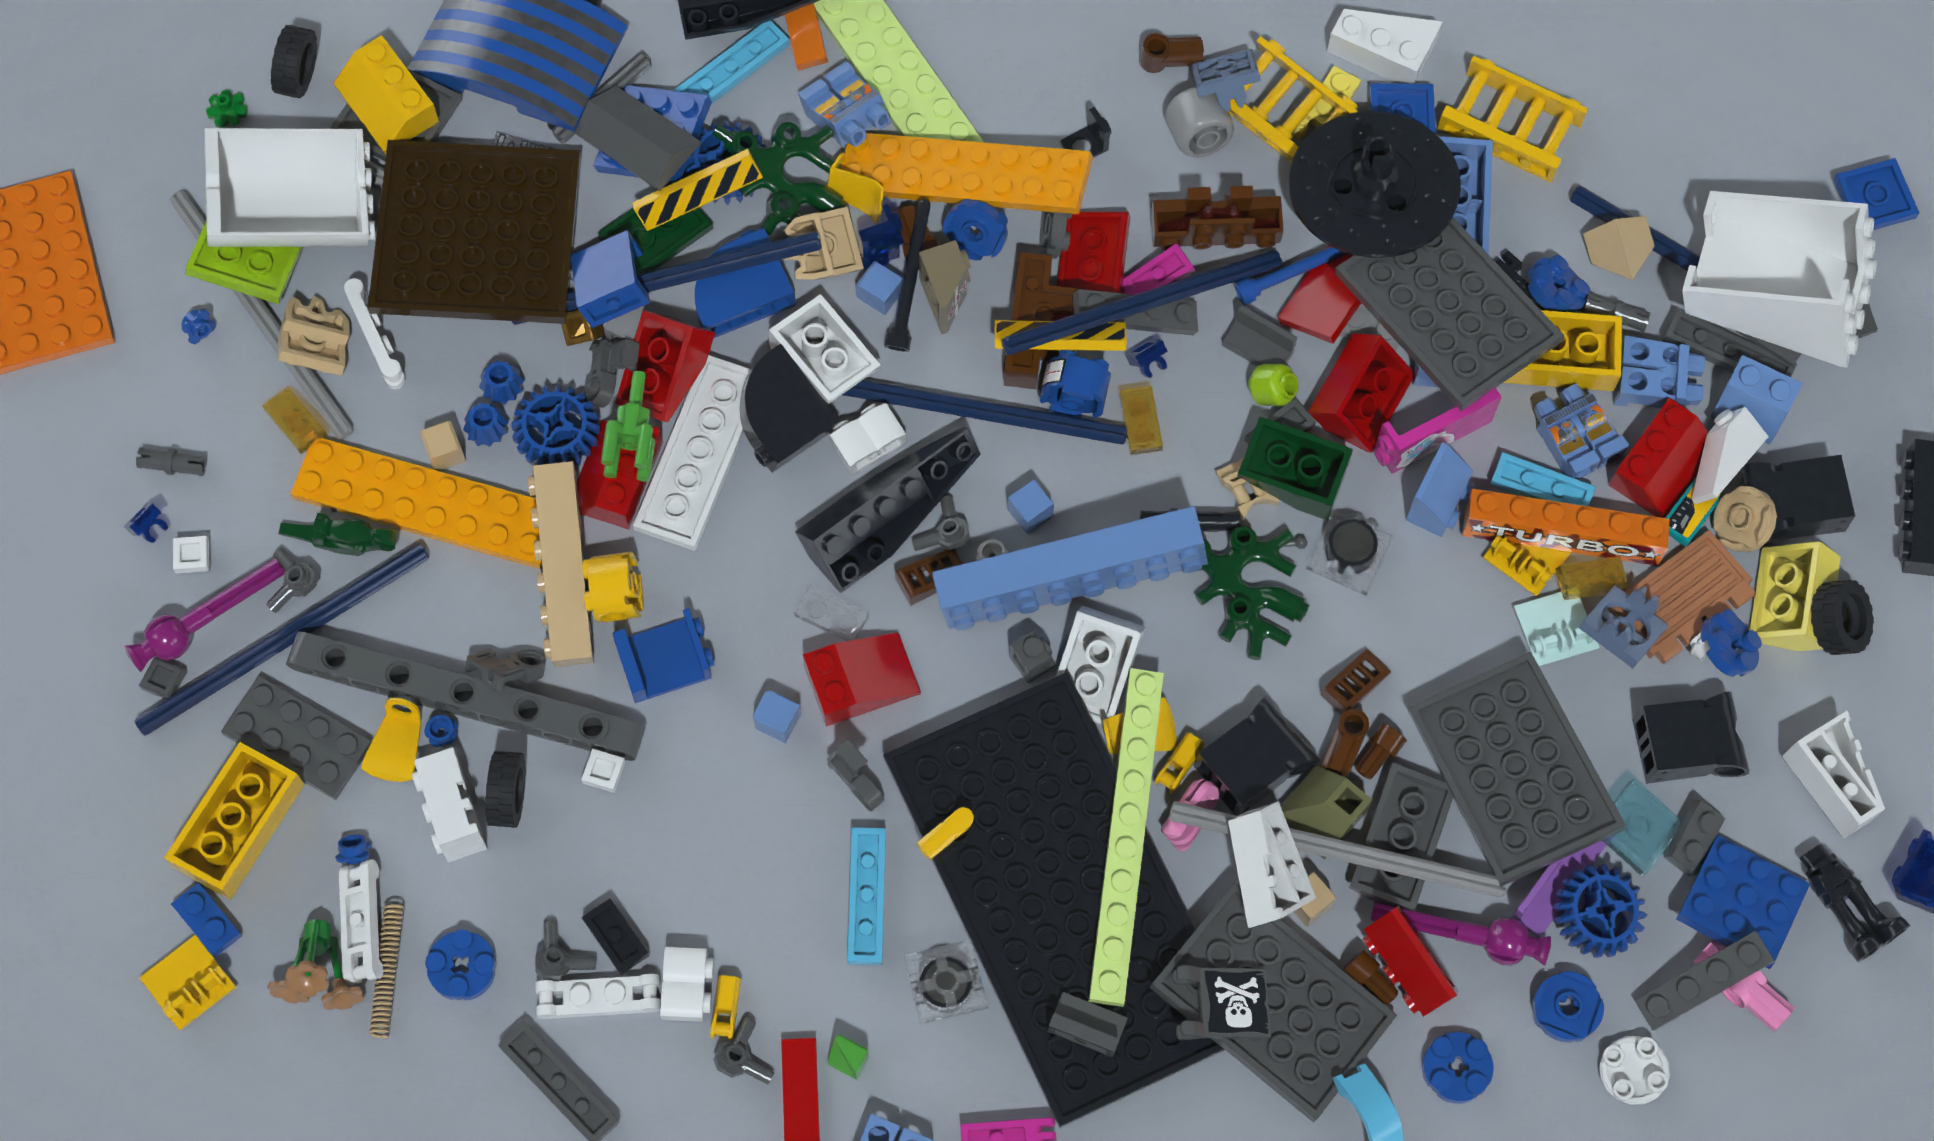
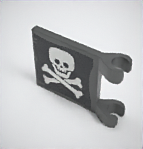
M1181 965L1177 970L1173 971L1174 984L1198 983L1201 1022L1183 1021L1181 1025H1178L1176 1027V1035L1179 1040L1199 1038H1271L1266 969L1199 968Z

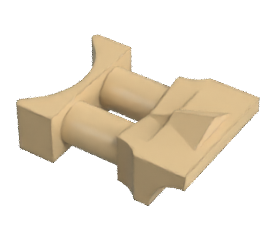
M1241 459L1217 470L1215 473L1222 486L1234 494L1239 504L1236 511H1240L1241 522H1244L1247 512L1253 506L1262 503L1277 506L1280 500L1237 476L1243 461ZM1245 484H1250L1257 498L1251 500L1244 487Z

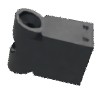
M1842 455L1785 462L1778 466L1766 462H1753L1745 464L1741 468L1744 486L1755 487L1767 493L1775 505L1777 514L1775 529L1770 539L1763 546L1772 544L1784 537L1788 539L1846 532L1855 517Z
M1731 691L1717 694L1704 701L1701 699L1645 705L1640 709L1632 721L1646 784L1701 777L1709 774L1720 777H1741L1749 774L1744 745L1735 730L1737 714Z
M1265 696L1253 709L1248 718L1242 720L1198 753L1194 768L1203 779L1211 781L1217 786L1219 798L1233 815L1239 816L1284 783L1286 779L1300 775L1313 768L1320 762V759L1301 737L1287 728L1284 716Z

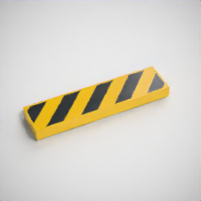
M746 149L668 185L660 191L632 202L639 219L646 230L649 231L763 178L749 149Z
M995 320V348L1003 349L1001 341L1006 336L1053 321ZM1110 322L1030 349L1125 351L1127 347L1126 322Z

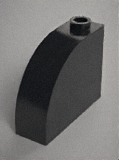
M782 344L770 350L757 362L741 393L739 410L744 433L755 450L754 455L757 461L763 467H768L772 473L833 432V428L840 422Z

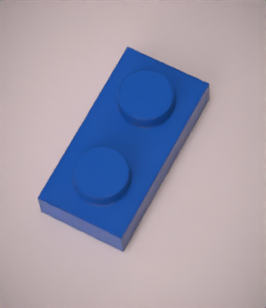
M199 882L171 903L214 958L242 937L241 933Z

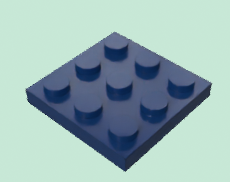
M626 85L624 89L626 93L696 139L712 104L708 95L631 85ZM598 151L593 164L597 172L639 178L601 151ZM689 158L668 182L675 183L681 180Z
M1717 835L1676 920L1726 947L1757 931L1776 961L1810 883ZM1774 963L1768 965L1766 968L1770 969L1774 965Z

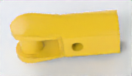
M1186 733L1157 775L1154 783L1156 785L1159 783L1170 789L1169 793L1173 794L1197 759L1198 753L1205 747V743L1193 734ZM1171 766L1180 771L1178 777L1167 772Z
M965 807L957 809L943 823H940L919 840L916 846L931 861L970 828L974 820L972 811Z
M718 976L710 1038L715 1039L716 1035L727 1036L728 1040H733L742 980L739 977ZM719 1013L731 1015L730 1023L718 1022Z

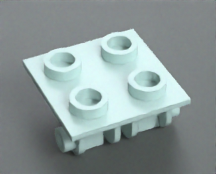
M1577 588L1514 606L1529 649L1539 667L1600 648L1598 642L1579 629L1587 614Z

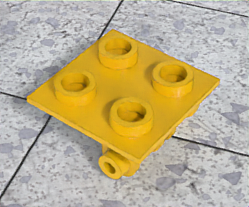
M1498 535L1491 543V547L1483 556V559L1536 597L1571 554V551L1509 543L1507 536L1502 538Z
M196 935L139 977L161 1006L162 1011L171 1019L179 1031L236 988Z

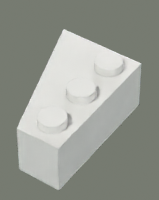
M1343 9L1331 32L1327 52L1398 84H1415L1438 40L1443 22Z
M1848 711L1843 712L1797 741L1782 756L1844 839L1870 823L1885 809L1870 769L1866 770L1860 751L1862 747L1860 742L1855 740L1848 723L1851 720Z
M452 747L414 760L417 771L412 773L417 792L423 791L426 803L421 805L427 823L432 822L435 834L431 835L437 854L443 853L449 863L487 850L466 780L454 748Z
M1279 801L1247 811L1228 821L1248 928L1281 919L1316 899Z

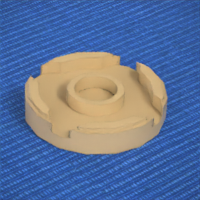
M1739 486L1734 488L1735 490L1730 494L1726 493L1719 500L1714 510L1713 527L1714 531H1717L1718 540L1722 545L1733 551L1749 553L1761 548L1770 539L1775 529L1777 514L1775 505L1767 493L1755 487Z

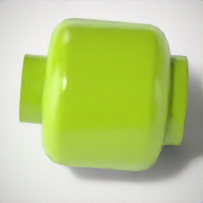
M1261 364L1255 368L1248 381V388L1253 400L1257 404L1264 406H1285L1295 397L1299 385L1293 370L1283 364Z

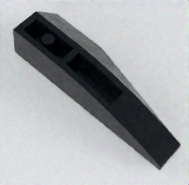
M677 0L685 40L748 30L820 1Z
M962 427L904 457L848 492L795 531L809 558L838 592H844L894 555L981 455L968 428Z

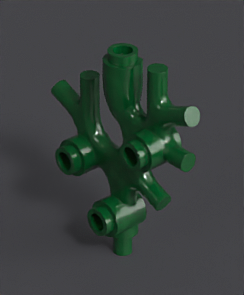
M784 122L773 132L771 136L772 145L767 148L759 147L756 136L749 131L738 132L734 129L731 132L720 124L713 131L712 135L725 143L723 147L728 150L730 156L749 149L760 168L763 178L739 190L744 197L761 188H766L772 192L773 197L766 205L767 218L760 228H765L767 235H772L779 223L784 222L789 225L794 218L804 216L799 211L800 206L804 203L809 204L821 213L846 207L847 203L842 200L843 196L829 187L816 182L794 183L785 177L783 171L785 163L790 158L803 157L829 173L834 161L824 156L819 150L821 144L834 136L829 126L826 125L809 137H801V131L796 124ZM783 132H788L792 139L785 138ZM740 141H745L748 144V148L742 147ZM778 202H783L786 205V210L781 209Z
M1239 526L1231 533L1229 552L1223 555L1212 553L1211 545L1207 540L1203 539L1208 564L1202 565V568L1198 571L1203 570L1206 572L1210 582L1195 597L1202 606L1217 596H1226L1230 599L1226 609L1227 623L1219 637L1225 642L1230 643L1238 630L1246 629L1249 632L1250 640L1248 658L1252 660L1261 659L1263 641L1266 638L1272 639L1287 647L1292 638V635L1263 620L1260 617L1262 609H1270L1292 622L1297 620L1301 623L1310 607L1309 604L1305 603V598L1286 588L1278 586L1253 588L1247 586L1242 580V570L1252 562L1265 563L1289 577L1292 576L1297 565L1279 555V550L1294 539L1287 528L1268 541H1257V536L1253 529L1247 526ZM1246 538L1248 542L1242 543L1238 539ZM1241 608L1245 612L1240 614L1237 613L1235 609Z

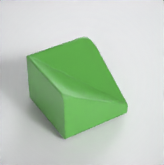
M837 1035L828 1058V1065L857 1080L869 1059L868 1049L842 1035Z

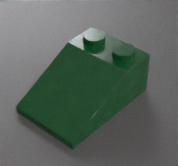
M1259 417L1237 476L1296 510L1328 521L1350 464L1353 449Z

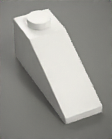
M1746 407L1734 411L1727 409L1714 419L1716 424L1707 433L1692 495V501L1695 504L1717 498L1769 437Z

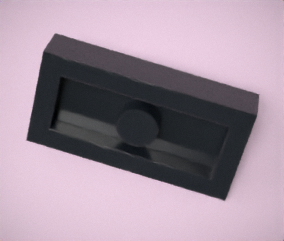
M611 898L581 917L620 975L649 957V953Z

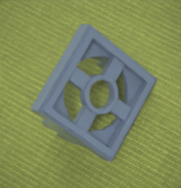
M1251 48L1191 65L1198 96L1203 97L1216 93L1219 105L1227 112L1231 109V99H1235L1239 108H1243L1247 97L1244 85L1261 81L1253 49Z
M1614 585L1582 622L1579 629L1634 669L1669 625L1654 615L1659 608V598L1657 595H1654L1650 599H1646L1647 588L1645 586L1634 589L1628 595ZM1621 607L1629 614L1626 617H1615L1606 609ZM1637 620L1647 628L1646 639L1636 632L1634 623ZM1619 623L1627 627L1623 631L1617 629Z

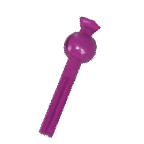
M273 559L180 618L171 614L153 618L145 628V641L140 644L125 646L127 656L139 672H142L148 661L155 656L163 661L181 657L190 645L191 638L189 635L283 576L285 573L276 559Z
M1374 902L1371 921L1378 920L1395 907ZM1402 909L1417 931L1486 947L1485 951L1488 957L1500 965L1512 966L1522 961L1524 956L1533 957L1543 965H1546L1551 949V936L1541 938L1529 937L1527 928L1522 922L1514 918H1500L1491 923L1490 927Z

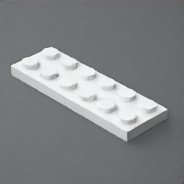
M710 355L708 356L706 365L691 386L634 521V531L696 551L744 434L740 419V398L752 369Z

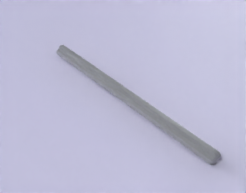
M179 191L177 194L172 195L170 201L198 240L206 221L184 191ZM233 290L278 354V338L281 326L260 298ZM284 362L339 440L350 436L353 433L351 425L312 370L307 367Z
M1174 802L1170 811L1171 821L1229 835L1231 834L1228 821L1237 817L1236 815L1181 802ZM1289 828L1298 851L1495 897H1502L1506 890V885L1500 887L1493 875Z

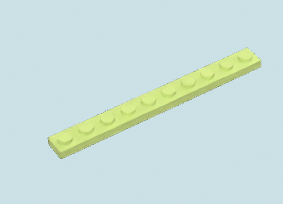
M1130 668L1088 1002L1121 1007L1125 1003L1164 673L1133 668Z

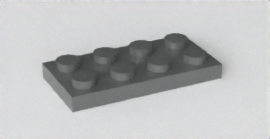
M258 676L221 730L222 734L238 744L241 742L296 772L303 782L334 800H337L363 761L372 742Z

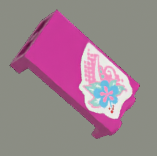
M1495 388L1463 411L1454 407L1402 435H1398L1391 423L1387 421L1382 424L1375 445V456L1378 462L1383 467L1387 466L1390 473L1393 474L1437 451L1442 442L1449 445L1491 423L1502 397Z

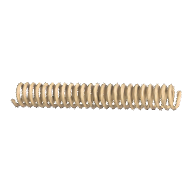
M388 904L383 907L385 911L382 918L384 922L381 923L383 927L380 934L382 938L380 939L381 944H379V960L381 962H391L382 963L383 967H388L383 969L385 973L397 972L395 969L389 968H396L397 965L393 963H396L398 960L381 956H399L393 952L399 951L396 947L400 944L391 941H399L400 938L396 936H399L401 933L384 929L401 930L400 926L395 925H401L402 922L399 920L403 918L401 915H388L386 913L402 914L403 911L398 910L404 908L401 904ZM383 974L382 977L388 979L379 978L374 983L376 985L374 987L376 992L373 993L375 997L372 999L374 1001L372 1004L373 1009L371 1010L373 1014L370 1015L372 1019L370 1020L371 1025L369 1028L371 1030L368 1032L373 1037L383 1039L389 1037L386 1034L379 1035L372 1032H389L388 1029L374 1028L376 1026L388 1028L390 1027L389 1024L376 1023L374 1021H391L389 1018H384L390 1017V1013L377 1012L375 1010H392L390 1007H379L376 1005H392L389 1001L377 1000H392V996H380L377 994H394L393 991H390L394 989V986L378 984H394L395 981L390 980L396 977L393 974Z

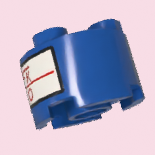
M1060 350L1058 357L1050 359L1046 366L1040 395L1041 404L1048 402L1051 404L1050 411L1057 414L1081 418L1082 413H1093V418H1098L1103 414L1110 383L1109 363L1103 359L1095 358L1089 360L1078 357V354L1071 350Z

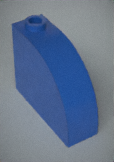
M765 228L757 231L749 230L740 235L739 238L721 246L710 257L771 241ZM779 260L696 280L694 296L698 322L701 328L715 332L714 338L796 306L794 291Z

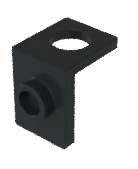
M1092 107L1088 112L1087 127L1067 136L1060 143L1064 149L1073 150L1072 145L1075 141L1080 139L1086 140L1091 146L1089 151H1091L1093 158L1109 150V140L1112 131L1107 120L1100 116L1095 107Z

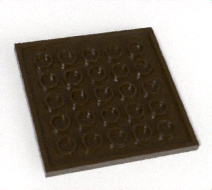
M388 140L368 300L369 314L566 324L581 159L580 150Z

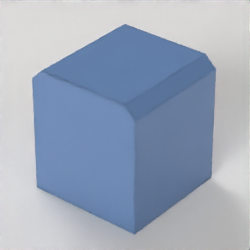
M874 261L856 284V296L875 310L886 315L901 295L903 278Z
M1032 480L1008 497L1007 510L1027 534L1053 516L1054 503L1035 480Z
M771 690L766 691L753 713L755 727L757 730L786 744L801 717V708L799 704Z

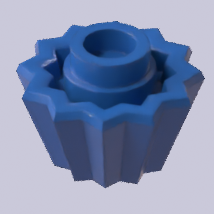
M506 361L489 363L488 368L484 369L480 376L482 381L479 388L483 390V398H490L492 404L500 402L505 405L509 400H516L517 394L523 392L521 385L525 380L520 377V370Z
M480 402L478 406H473L464 418L466 424L463 431L468 434V440L475 441L477 446L485 444L490 447L494 442H501L502 436L508 433L506 425L509 421L504 418V411L496 408L493 404H482Z

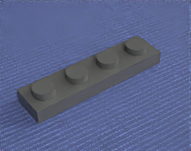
M1077 289L1073 293L1074 314L1133 295ZM1180 299L1113 322H1126V329L1193 336L1198 332L1196 301Z
M1677 309L1663 338V341L1677 346L1680 344L1690 345L1689 353L1705 356L1706 361L1730 372H1733L1742 355L1789 377L1792 376L1797 366V363H1795L1791 367L1760 346L1695 316L1686 314Z
M1754 931L1634 1001L1652 1031H1655L1774 963L1775 960L1758 932Z
M524 1021L498 1045L503 1053L588 1141H601L620 1123L613 1113Z

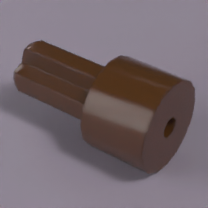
M1382 723L1372 736L1370 742L1373 745L1356 766V771L1369 780L1375 776L1387 758H1395L1407 742V739L1386 723Z
M1363 948L1342 970L1360 985L1364 983L1384 1004H1389L1397 997L1398 990L1377 970L1380 964Z

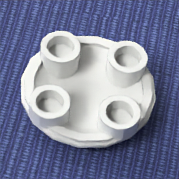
M1625 1036L1612 1042L1603 1052L1599 1065L1600 1077L1606 1090L1617 1100L1630 1105L1646 1104L1657 1099L1666 1089L1670 1077L1669 1062L1663 1050L1658 1047L1655 1040L1649 1037Z

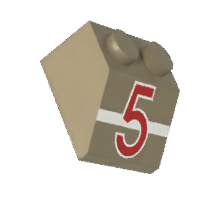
M956 240L919 252V279L941 335L947 333L967 295V282H970L968 269L971 268L966 251H960Z

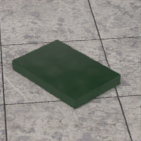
M669 182L664 187L673 184V182ZM632 208L599 231L598 236L601 241H604L628 230L643 251L642 256L634 259L636 275L655 271L714 228L713 223L701 209L696 208L647 231L634 208Z

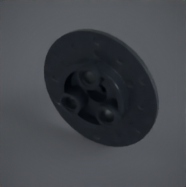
M1367 111L1351 113L1324 123L1310 133L1301 143L1293 157L1289 172L1290 199L1303 225L1325 244L1348 254L1369 258L1403 255L1432 242L1447 228L1453 219L1461 192L1459 169L1447 145L1424 125L1407 117L1386 112Z

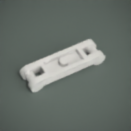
M356 278L349 279L344 284V291L385 382L391 389H400L406 381L399 362L389 357V354L394 353L387 336H379L376 328L382 325L377 314H369L366 305L369 299L363 283Z
M373 859L363 861L357 867L348 865L341 867L339 870L342 973L344 981L350 986L361 983L362 979L365 978L368 980L379 979L383 976L384 972L382 962L379 960L376 891L379 867ZM363 956V965H359L358 957Z
M643 974L630 977L535 982V993L539 995V1005L536 1006V1018L552 1019L660 1011L661 999L657 998V987H660V975ZM635 989H643V999L634 1000ZM554 994H563V1005H553Z

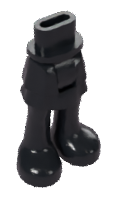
M1819 844L1799 859L1808 870L1805 875L1811 880L1817 897L1823 899L1826 909L1830 908L1852 942L1851 952L1857 962H1861L1874 954L1881 946L1884 947L1892 942L1911 925L1901 916L1887 918L1882 914L1861 885L1862 881L1854 876V871L1839 860L1835 861L1837 856L1834 853L1830 855L1824 846ZM1848 898L1858 909L1873 934L1863 927L1845 901Z

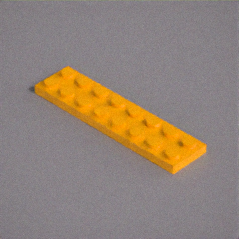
M866 133L865 141L857 147L847 143L845 150L847 157L844 163L841 164L840 169L878 181L884 187L883 197L909 200L926 198L932 202L954 204L960 203L963 199H971L987 203L992 207L1079 214L1093 156L1091 151Z
M317 436L312 437L290 493L293 499L327 509L333 507L338 512L542 569V560L536 561L534 541L540 540L539 528H533L531 508H537L536 498Z

